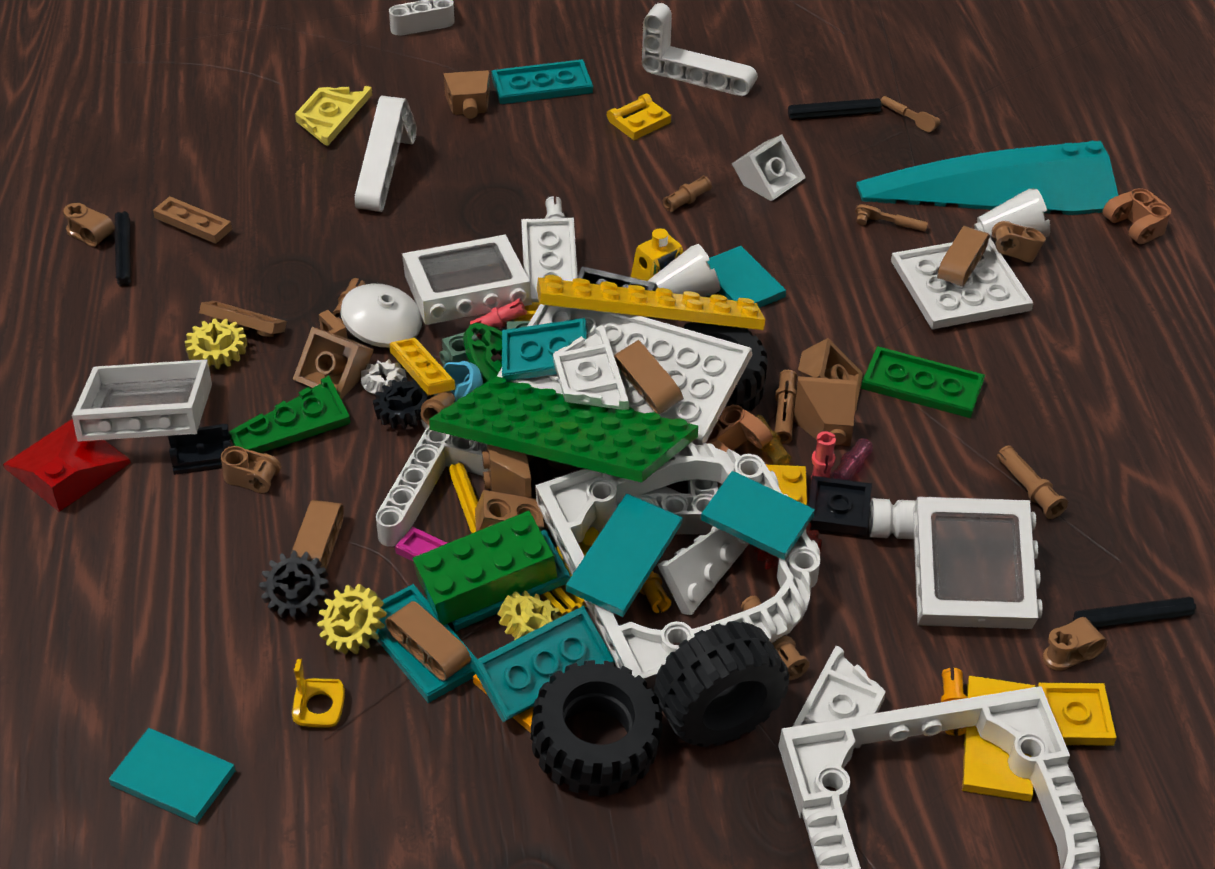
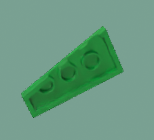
M328 375L321 379V384L312 389L310 387L303 389L299 392L298 397L287 403L285 401L280 402L274 406L275 409L266 415L259 414L229 431L233 446H240L247 450L263 453L350 424V416Z

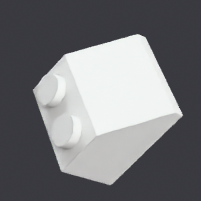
M782 134L762 143L732 163L743 185L770 201L776 199L806 178Z

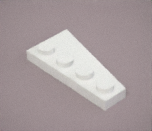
M713 526L711 532L707 535H700L693 540L694 544L688 548H681L674 553L675 557L669 561L664 560L657 565L682 614H693L749 543Z

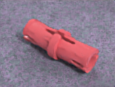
M518 298L503 307L492 308L490 313L471 320L470 325L481 323L501 329L506 326L508 321L526 315L527 311L524 310L525 306L522 300Z
M823 431L817 435L816 450L813 452L811 459L814 465L812 476L830 478L831 468L836 460L834 454L836 438L831 432Z

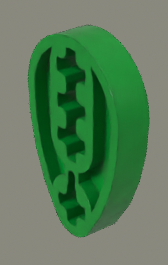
M473 323L465 331L463 341L468 360L478 366L484 384L489 379L497 377L501 370L502 331L485 324ZM480 333L482 335L481 340L474 341L472 336ZM499 354L501 359L493 362L491 357Z

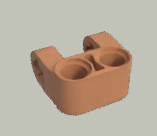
M1137 188L1110 199L1104 206L1102 213L1112 223L1125 219L1130 220L1133 225L1130 227L1129 237L1138 244H1144L1165 234L1171 215V208L1150 191Z
M731 405L722 411L706 443L713 444L715 448L727 452V449L734 451L748 440L761 449L773 439V436L768 427L753 414L738 405Z

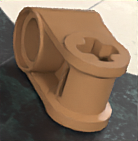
M71 203L63 209L64 217L68 221L66 227L67 234L85 242L91 247L97 246L115 231V226L107 215L92 210L84 204Z
M1009 221L998 222L991 231L999 253L1029 263L1034 261L1046 240V237L1040 231Z
M240 446L228 447L221 453L224 481L230 485L247 488L257 493L268 492L271 487L270 481L281 470V464L278 459L269 454L254 452Z
M1081 617L1050 632L1048 637L1050 645L1043 653V661L1051 669L1058 671L1066 670L1071 666L1094 659L1105 650L1108 641L1086 617Z

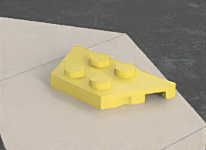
M364 86V90L359 92H350L349 87L318 88L295 113L296 122L320 142L328 146L372 96V87Z

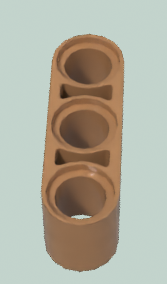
M963 226L943 257L938 269L937 278L963 287L983 256L990 234Z
M639 340L614 355L620 371L655 413L661 414L684 399L675 381Z
M311 500L292 549L296 550L300 558L305 552H308L311 556V561L318 558L322 564L320 568L325 567L327 569L343 522V504ZM302 567L304 574L314 576L310 570Z
M411 601L385 620L386 626L395 640L441 681H445L471 662L470 654L465 645L415 601Z

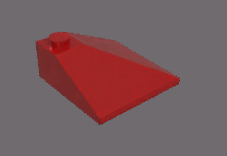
M71 419L5 462L3 466L8 472L60 512L131 462L127 456L105 440L77 441L73 419Z

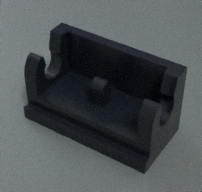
M228 424L199 427L197 434L168 436L173 473L176 475L221 469V453L226 448L232 446Z

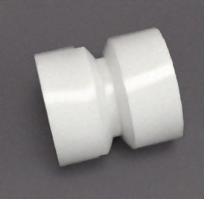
M872 498L869 511L870 537L888 538L891 533H894L897 539H914L913 507L916 501L897 500L892 505L890 499Z

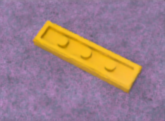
M416 338L390 343V353L427 395L455 390V380Z

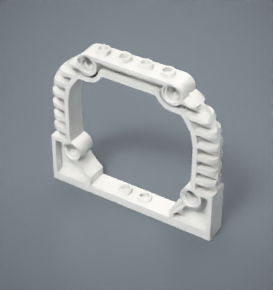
M692 442L642 483L582 469L535 485L537 505L571 575H573L584 558L578 543L583 541L586 532L596 519L607 520L612 516L617 508V503L622 501L626 493L635 497L676 482L692 479L716 481L723 484L731 471L739 473L781 494L783 493L779 488L776 474L768 470L764 461L759 456L754 454L740 456L731 449H727V452L715 448L710 443L694 445ZM805 529L786 559L779 558L777 579L781 588L774 597L756 607L691 629L686 623L678 621L665 625L662 630L647 628L633 622L619 626L611 611L589 601H584L608 650L615 660L617 668L621 669L622 666L631 669L634 677L640 675L648 682L646 689L652 688L654 690L660 666L665 665L666 657L679 648V645H673L672 643L688 641L695 636V633L701 630H709L712 625L719 623L726 625L729 621L750 623L761 628L771 643L790 633L802 620L808 608L811 588L815 586L818 580L820 550L814 540H810Z
M1042 686L782 728L778 747L799 817L803 818L818 869H861L842 811L850 786V777L847 771L844 770V767L852 757L854 746L886 740L902 741L910 736L922 734L933 736L941 731L976 726L981 738L992 742L1009 754L1008 766L1016 776L1031 780L1057 845L1060 869H1099L1100 847L1097 833L1090 820V814L1083 803L1081 792L1076 786L1074 775L1067 764L1070 754ZM826 786L833 787V788L836 789V791H830V790L826 789L825 787H826Z

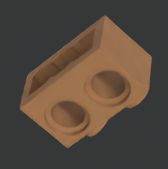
M483 490L475 509L476 532L526 511H530L537 526L542 531L544 528L543 515L535 498Z

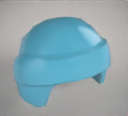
M448 362L443 367L455 380V390L450 391L455 396V402L472 392L475 388L483 385L480 369L471 362Z

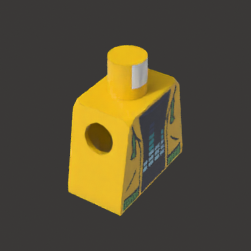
M655 229L652 232V239L638 245L636 248L631 277L648 281L683 253L682 245L672 238L665 229Z

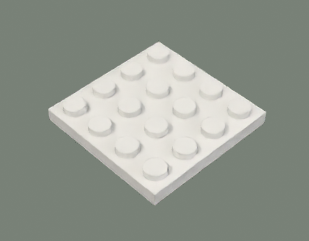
M989 238L983 256L963 287L937 278L941 261L953 242L892 253V264L931 329L1032 311L1033 301L1002 254L998 252L991 238Z

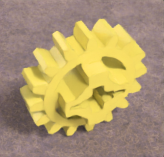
M213 319L212 323L209 324L203 321L202 327L193 326V333L186 334L185 347L189 360L208 359L209 367L215 365L216 369H219L223 363L231 366L230 361L232 359L239 361V354L246 353V335L244 334L243 327L238 328L237 322L229 325L227 319H224L221 323L217 322L216 319Z
M349 584L346 585L344 593L335 590V599L333 601L330 599L325 600V603L328 605L327 610L319 611V614L324 617V620L317 623V626L323 630L319 635L326 641V645L333 650H338L345 655L348 650L358 654L360 645L368 649L370 648L368 641L370 638L379 639L378 634L375 632L377 629L385 627L380 621V618L387 615V612L381 608L384 602L377 597L374 591L370 588H364L361 584H357L355 589Z
M515 591L512 596L508 595L498 612V615L501 617L499 624L507 626L505 633L512 634L514 640L560 618L561 616L557 615L560 610L553 608L549 600L541 601L539 594H535L533 597L527 591H524L522 595Z

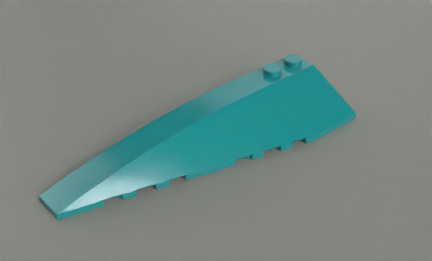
M1101 141L1025 147L955 157L901 169L856 183L860 197L864 202L896 203L897 200H903L910 205H919L920 201L934 202V206L945 207L946 203H956L958 208L992 210L1027 189L1034 188L1039 190L1047 208V211L1044 213L1050 214L1051 210H1063V215L1103 212L1106 203L1110 199L1119 196L1110 157Z

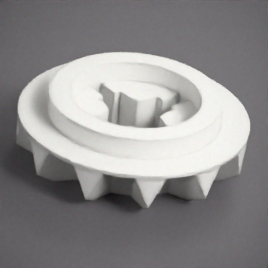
M377 359L375 365L367 364L366 370L361 371V384L365 390L372 394L383 392L382 386H392V380L402 382L403 377H406L405 369H402L399 363L392 364L389 359L382 363ZM379 374H385L387 376L386 381Z

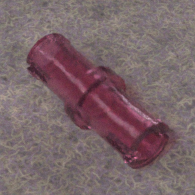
M859 439L851 451L846 452L841 457V463L831 473V476H833L831 478L850 480L854 474L859 473L864 467V461L873 452L872 443L867 439Z

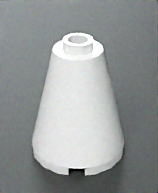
M1031 188L979 216L977 223L974 224V229L989 233L992 241L996 242L992 237V228L998 222L1009 221L1023 227L1034 228L1045 237H1048L1050 235V220H1045L1044 212L1047 211L1041 193L1038 189Z
M699 244L689 247L648 280L649 282L656 283L658 288L669 289L675 294L691 291L700 294V297H705L720 291L717 273L714 268H710L707 262L710 259Z

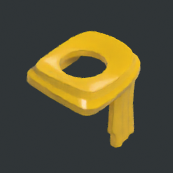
M297 659L293 669L297 682L292 708L293 721L297 725L318 728L337 725L342 714L345 699L343 683L339 679H305L302 659ZM324 694L332 699L333 704L327 712L316 714L308 710V700L315 695Z

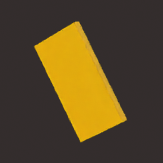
M969 676L967 681V698L1032 688L1035 685ZM976 726L967 727L964 739L962 791L1031 802L1033 784L1030 779L1018 777L1010 770L1008 766V753L992 742L981 738Z

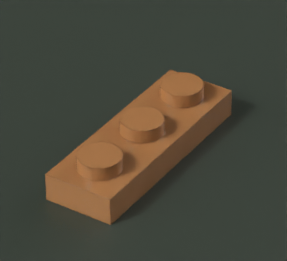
M170 196L153 210L154 218L215 244L232 230L231 221Z
M218 301L201 302L199 311L200 314L209 316L210 321L216 319L217 322L221 323L224 319H227L228 322H237L238 328L243 327L244 330H249V328L258 330L257 334L266 337H274L276 333L285 332L287 321Z

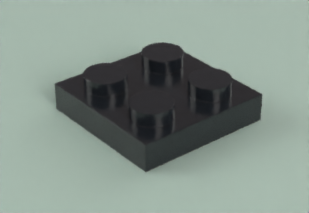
M812 476L809 507L815 509V513L806 528L866 536L872 483Z

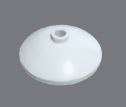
M385 284L361 285L349 291L342 301L340 313L345 327L355 337L368 344L390 348L391 342L416 338L420 332L422 316L416 302L405 292L393 286Z

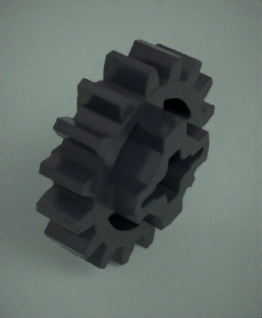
M403 377L402 382L392 380V386L390 387L383 385V392L375 393L376 399L373 400L376 417L378 420L381 419L382 425L390 423L391 428H395L398 424H402L403 429H405L408 424L418 425V420L422 419V404L435 396V394L427 395L414 379L408 381L406 377Z
M292 550L291 558H286L281 553V561L279 563L272 560L269 562L272 567L271 571H262V575L267 581L259 583L261 590L265 591L261 598L265 603H269L267 607L272 613L278 610L279 616L283 619L290 613L293 620H298L299 613L301 612L308 618L310 617L309 609L313 607L316 610H320L321 607L318 600H326L328 598L327 594L323 591V589L330 587L329 581L324 579L328 576V572L325 567L320 568L322 564L318 558L311 561V556L308 552H305L301 558L296 550ZM302 567L310 570L314 577H311L310 574H304ZM276 594L286 596L287 603L280 601Z

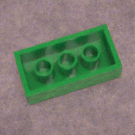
M530 511L412 558L418 581L438 622L442 625L501 602L508 595L512 596L515 591L520 594L558 578L554 555Z

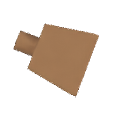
M489 70L444 73L445 97L453 114H464L466 118L471 119L475 118L478 113L487 112L490 95Z

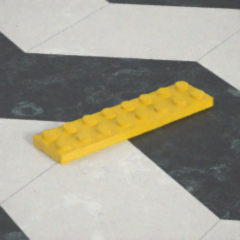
M546 275L545 278L538 277L537 281L539 304L757 330H764L766 320L757 303H754L755 301L749 298H738V301L727 300V297L716 294L711 295L710 298L700 297V294L691 291L675 294L665 288L649 291L639 285H629L628 288L617 287V284L612 282H601L598 285L590 284L588 280L575 278L573 281H564L561 277L555 275Z

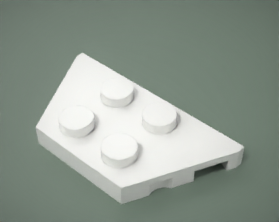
M604 325L596 327V334L586 340L581 336L573 341L571 345L553 353V362L565 402L621 410L629 409V400Z
M835 646L792 727L878 713L884 701L886 691L878 683L869 679L866 672L858 664L853 666L844 657V650ZM856 745V746H854V748H860V747H861V745Z

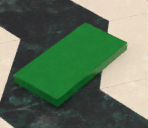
M877 346L863 378L861 389L971 418L984 383L985 375Z

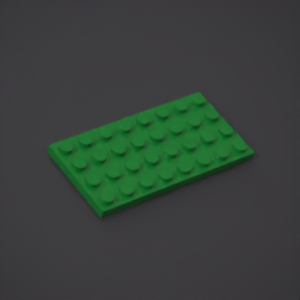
M502 377L489 379L488 382L475 388L466 396L459 398L455 403L442 409L441 412L429 419V430L640 483L645 481L698 437V425L687 423L684 419H668L660 417L658 413L634 411L631 407L628 410L569 403L565 402L563 394L556 393L554 389H538L531 387L528 383L506 382V379Z

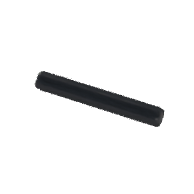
M879 98L790 105L788 106L789 119L879 113L881 112L882 103Z
M126 211L115 214V267L117 284L120 286L131 283L130 218Z
M1189 596L1079 610L1074 612L1073 621L1086 617L1094 627L1188 616L1195 614L1196 603Z

